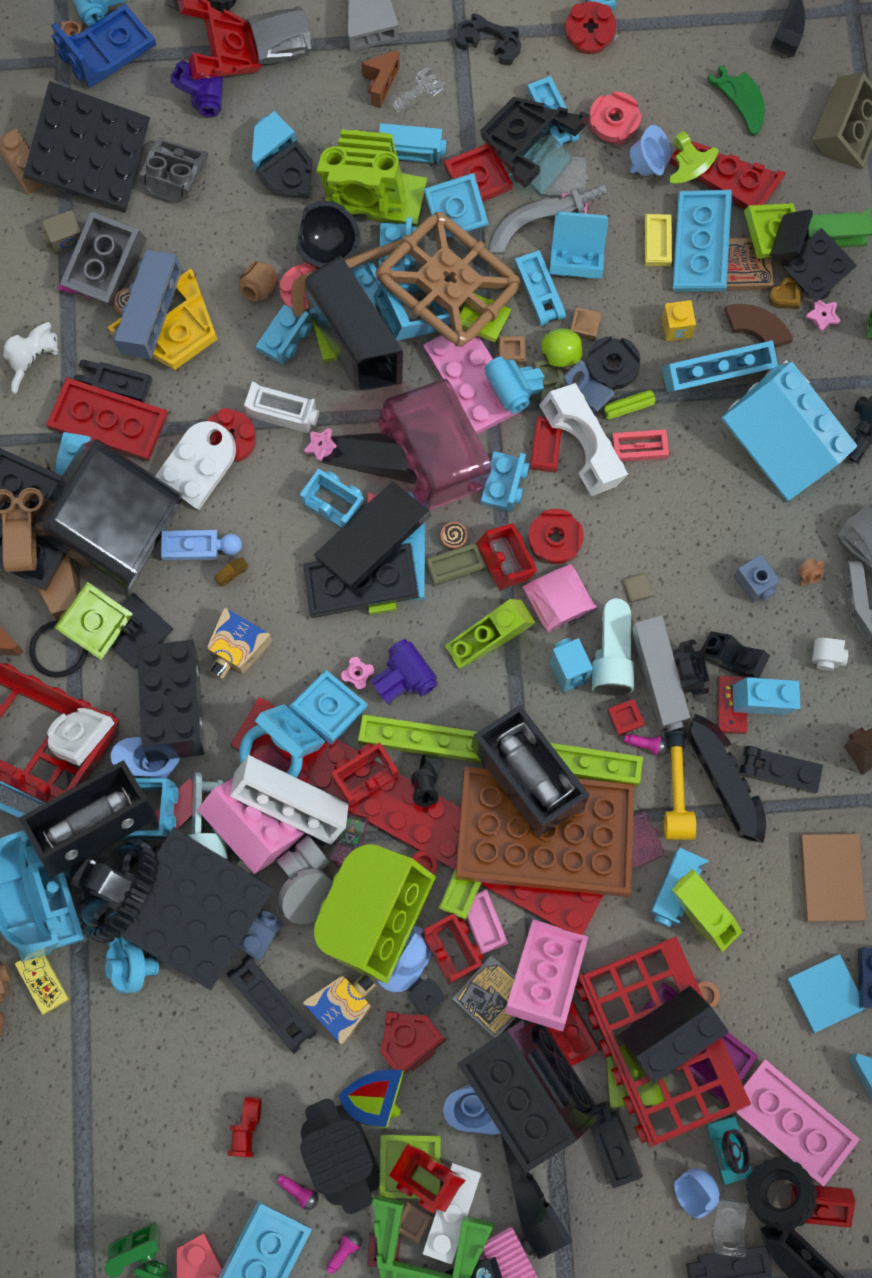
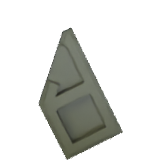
M548 359L533 362V369L540 368L545 376L543 379L544 389L539 393L540 402L545 399L550 391L562 388L565 383L562 367L550 365Z

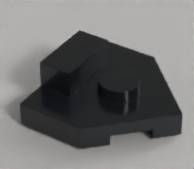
M296 140L259 167L255 173L271 194L308 199L313 160Z

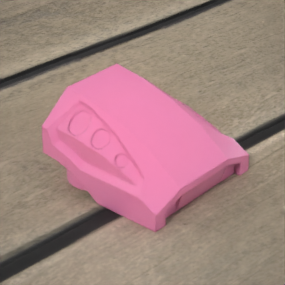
M572 564L548 573L522 587L532 610L547 634L559 628L562 624H567L568 621L583 617L586 613L589 614L590 611H597L598 608L588 595Z

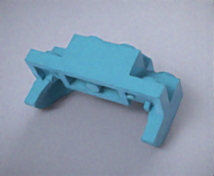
M25 830L0 839V932L18 950L21 962L48 955L54 949L77 943L84 939L64 872L51 878Z

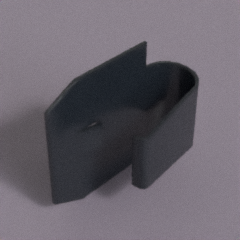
M419 977L408 988V991L411 993L408 999L421 1012L427 1014L444 999L442 990L429 977L425 981Z

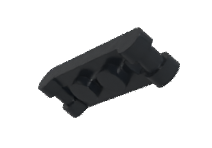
M247 955L242 959L243 963L235 970L232 968L226 975L285 1045L295 1054L301 1049L300 1045L307 1038L311 1040L316 1033L255 961ZM251 971L255 978L246 984L242 978ZM295 1023L300 1030L291 1037L286 1030Z

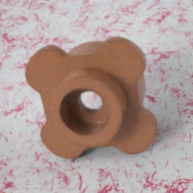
M810 559L803 563L798 569V574L802 578L800 584L805 586L808 583L814 584L818 582L825 572L823 570L825 563L823 561L817 562L816 559Z

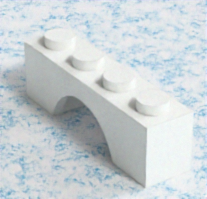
M576 383L550 391L539 406L552 428H559L570 432L582 444L585 451V464L578 474L590 495L594 496L617 487L628 473Z

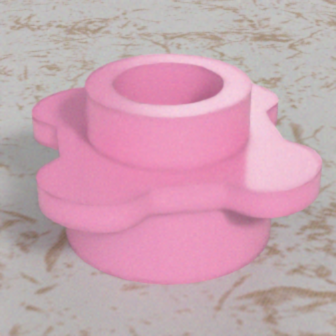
M352 657L349 660L350 665L341 673V678L344 682L349 681L357 689L361 690L366 687L369 676L374 674V668L370 664L366 665L360 662L358 657ZM360 671V675H355V672Z

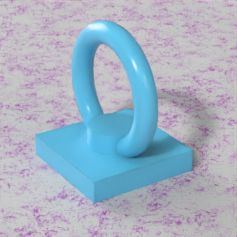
M283 704L259 714L255 720L258 725L251 728L241 741L239 761L241 765L245 758L250 755L251 747L258 737L269 734L272 741L279 748L291 754V765L287 774L297 778L302 768L303 757L319 750L325 741Z

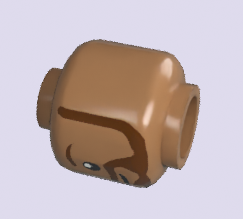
M263 262L251 263L239 279L240 291L250 301L266 300L278 284V277L274 268L270 264Z

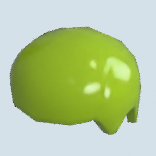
M554 329L542 339V355L546 354L548 363L552 366H572L581 360V339L578 334L570 329Z

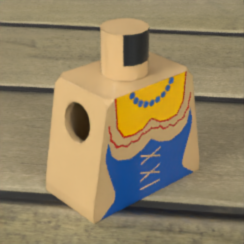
M224 608L207 646L209 654L216 658L209 672L221 680L224 679L230 668L241 674L245 673L272 643L271 635L234 612Z
M364 974L352 985L344 976H341L306 999L303 1004L343 1046L372 1008L364 997L376 985Z

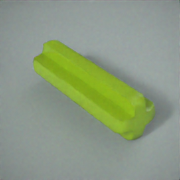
M647 390L604 405L603 411L606 418L610 420L655 404L656 399L653 391Z

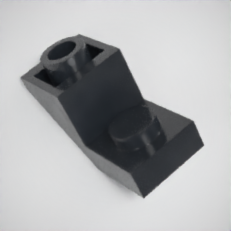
M713 631L710 632L701 649L704 659L737 676L747 678H759L770 658V655L765 650L745 647L732 635Z

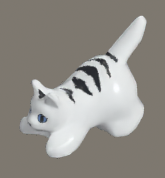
M50 322L33 329L27 338L15 335L5 342L3 356L9 361L11 368L16 372L11 382L12 393H17L26 370L30 368L41 353L50 352L55 356L58 355L57 335L50 333Z

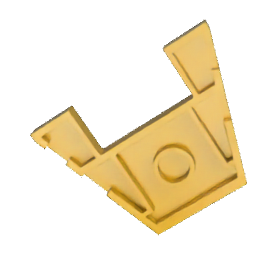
M191 268L179 277L176 291L185 301L167 313L152 358L173 370H176L218 340ZM122 317L107 327L112 336L116 327H119Z

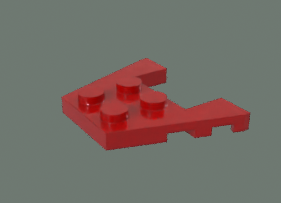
M178 0L180 14L205 20L211 56L192 53L190 56L189 64L192 79L257 73L260 70L262 64L257 62L258 54L250 25L247 26L245 19L225 9L223 12L212 8L207 0Z

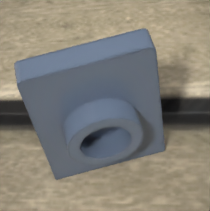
M580 360L563 376V380L566 386L573 384L574 375L581 371V379L576 385L584 395L590 409L598 412L614 396V391L591 379L584 361Z

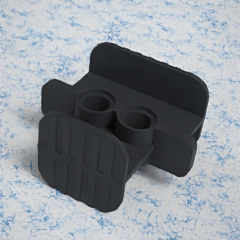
M323 1099L308 1106L305 1110L307 1121L301 1128L302 1143L300 1151L315 1189L324 1194L331 1204L342 1205L347 1214H354L369 1207L373 1200L371 1192L380 1185V1169L361 1123L353 1119L344 1109L343 1105L335 1107L331 1099Z

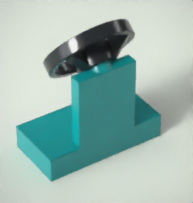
M733 1116L705 1125L723 1184L726 1185L749 1178L750 1174H752L750 1152L745 1138L740 1133L736 1117Z

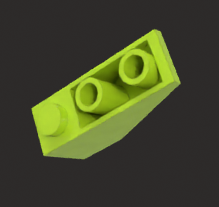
M509 599L447 643L445 647L457 667L461 669L514 639L536 622L522 600Z
M691 869L684 877L678 880L672 892L698 934L723 953L742 933L735 918L696 871Z

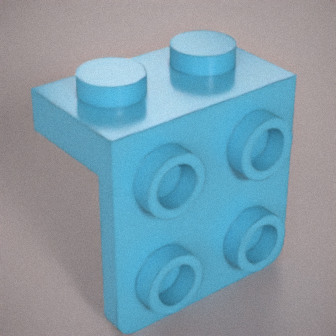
M557 212L555 214L549 274L602 279L608 217L595 214Z

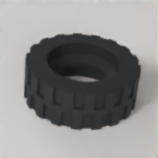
M774 1157V1159H767L761 1165H757L754 1168L755 1171L748 1178L749 1183L746 1185V1191L748 1192L747 1200L758 1219L762 1223L764 1222L767 1227L771 1229L776 1228L778 1231L786 1229L791 1231L795 1230L798 1226L806 1224L805 1221L812 1217V1212L816 1209V1198H818L815 1184L806 1169L797 1161L793 1162L790 1158L786 1157L785 1159ZM779 1179H785L793 1183L797 1192L794 1203L783 1209L772 1206L767 1199L769 1186Z

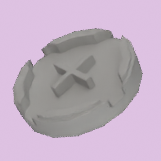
M314 868L297 872L298 876L292 880L289 878L279 893L278 904L285 917L293 923L302 925L316 921L320 913L321 904L327 898L333 885V881L323 871Z

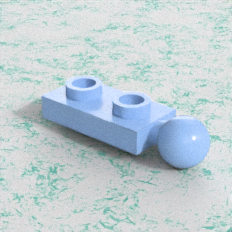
M217 530L162 531V560H218V550H222L226 555L232 556L239 553L242 548V541L237 535L226 534L222 539H218Z

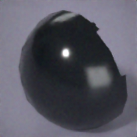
M317 201L304 208L296 251L306 263L320 268L339 256H342L345 260L356 254L360 244V229L355 218L344 208L345 206L333 201Z

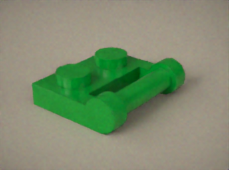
M156 1222L110 1243L107 1252L109 1258L105 1264V1272L108 1276L118 1277L123 1272L125 1266L136 1261L145 1263L156 1256V1252L160 1248L161 1236Z

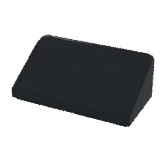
M812 210L787 213L782 217L770 252L772 258L786 265L800 253L813 215Z

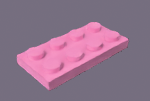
M442 335L423 344V350L475 436L518 414L505 411L485 376V366L493 359L478 335L463 347H456L454 343L448 341Z
M533 919L505 1014L563 1032L589 936L565 931L559 927Z
M763 1059L743 1084L751 1105L735 1113L787 1158L801 1164L810 1177L821 1187H824L860 1139L766 1059Z

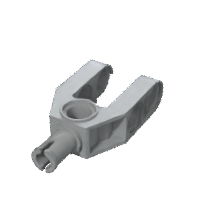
M859 560L846 561L844 575L849 615L866 642H872V610L869 609L864 566Z

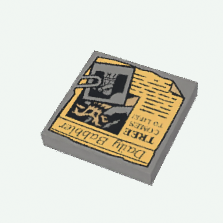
M491 955L452 1000L493 1038H496L515 1018V1016L505 1014L515 976Z

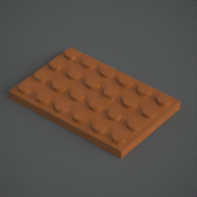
M464 767L455 880L629 897L631 894L635 784L578 779L590 795L585 807L538 837L488 769ZM530 773L524 774L527 779L532 777Z

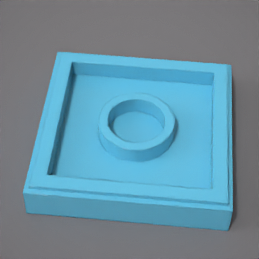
M474 173L424 189L431 215H434L435 212H443L445 216L452 219L466 232L489 226ZM445 228L446 239L454 237V235Z
M325 670L289 706V709L332 745L367 709L368 704L330 672Z
M840 954L786 979L812 1033H816L867 1009L859 1007V991Z

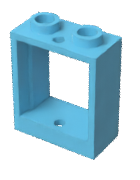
M380 283L373 297L396 341L437 332L423 319L410 322L401 301ZM397 283L410 295L424 292L416 284ZM434 300L431 305L437 315L436 317L450 328L449 312Z
M135 778L142 790L162 791L159 830H137L122 839L166 840L173 827L176 828V817L173 815L174 804H177L179 797L176 783L167 778Z

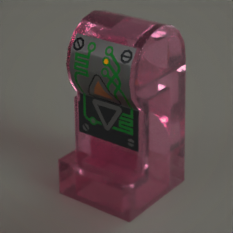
M348 812L346 828L337 837L331 853L330 861L332 864L342 866L346 857L353 850L363 846L368 827V817Z

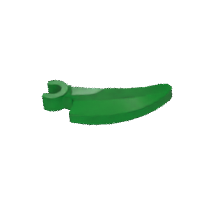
M720 65L718 73L721 77L715 78L710 73L708 75V83L720 89L742 115L749 133L752 136L758 135L763 124L765 111L760 89L746 72L733 78L728 76L726 68Z

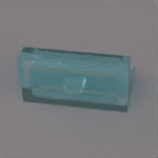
M553 135L542 137L525 155V158L540 166L541 173L530 183L531 187L539 195L544 194L571 160L570 154ZM511 173L509 176L514 180L515 183H519L518 180Z

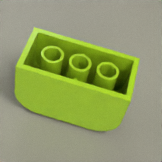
M373 844L356 848L344 860L339 872L333 879V885L327 898L321 904L320 913L314 927V937L318 947L325 954L352 970L388 984L436 876L412 858Z

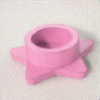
M821 300L814 301V310L809 312L806 318L812 320L820 331H823L830 324H839L840 319L835 314L837 303L825 304Z
M327 428L321 433L312 431L310 433L311 442L305 448V453L315 454L319 461L323 457L330 455L333 449L336 448V444L331 439L332 429Z

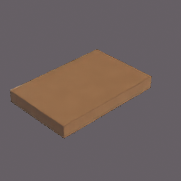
M859 834L801 835L806 922L866 921Z

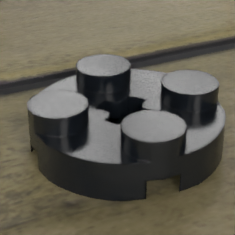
M612 336L604 337L596 341L590 348L586 367L591 379L615 391L616 389L627 387L636 379L640 368V354L635 345L625 338L620 340L617 338L612 339ZM611 358L613 361L618 359L620 361L618 367H609L607 359Z
M694 639L680 642L679 648L673 650V656L676 664L681 666L683 673L681 685L684 692H691L694 696H700L709 692V687L704 688V682L709 681V675L701 650L695 651L692 645L697 643Z

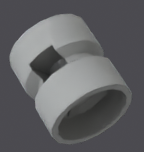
M308 835L295 845L296 851L288 850L276 860L291 880L298 876L296 873L301 870L314 868L323 871L331 865Z

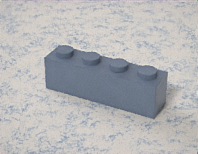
M146 250L143 260L141 259L138 263V274L135 282L131 283L130 297L127 304L122 308V319L119 327H116L113 339L122 355L152 359L182 272V267L176 254Z

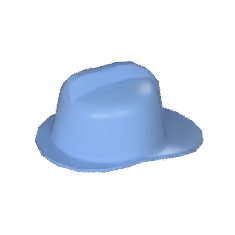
M656 125L647 127L641 139L630 148L629 154L632 163L629 171L631 173L638 172L642 176L654 174L661 176L670 161L671 147L666 134L660 127Z
M141 737L121 740L113 747L111 752V762L113 765L124 760L133 776H140L141 778H167L174 771L180 759L148 762L142 748Z
M413 926L388 984L377 980L384 989L391 992H403L421 975L432 954L421 935L422 928Z
M470 1084L452 1092L445 1100L443 1107L444 1118L456 1130L483 1134H501Z

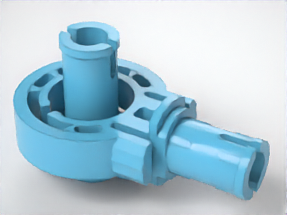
M117 911L110 913L108 915V919H110ZM122 936L108 943L109 949L106 953L105 974L120 994L139 992L145 976H156L158 974V959L156 957L144 958L142 949Z

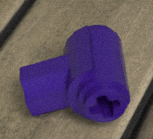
M183 60L178 62L175 70L171 73L170 83L191 95V105L198 110L200 115L204 117L217 116L222 107L223 76L192 79L190 64Z
M402 639L388 650L390 654L389 661L387 662L388 668L370 680L387 704L404 692H407V694H419L422 697L438 686L437 676L414 644L408 642L407 639Z

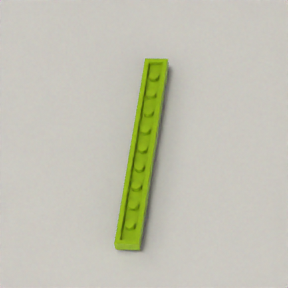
M369 715L362 716L358 745L366 746L369 743L376 745L380 742L384 749L437 755L443 758L482 763L471 748L473 735L477 733L476 731ZM550 743L576 778L635 784V787L640 785L642 756Z

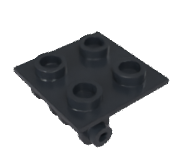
M822 228L802 245L800 253L786 265L781 263V266L815 302L821 298L823 300L827 298L831 293L830 290L857 267L855 262Z

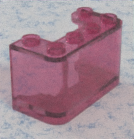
M441 379L384 401L378 419L380 431L383 434H387L390 438L394 437L399 446L402 445L406 453V462L410 469H414L418 477L413 489V496L428 510L483 490L491 473L490 460L452 385L447 379Z

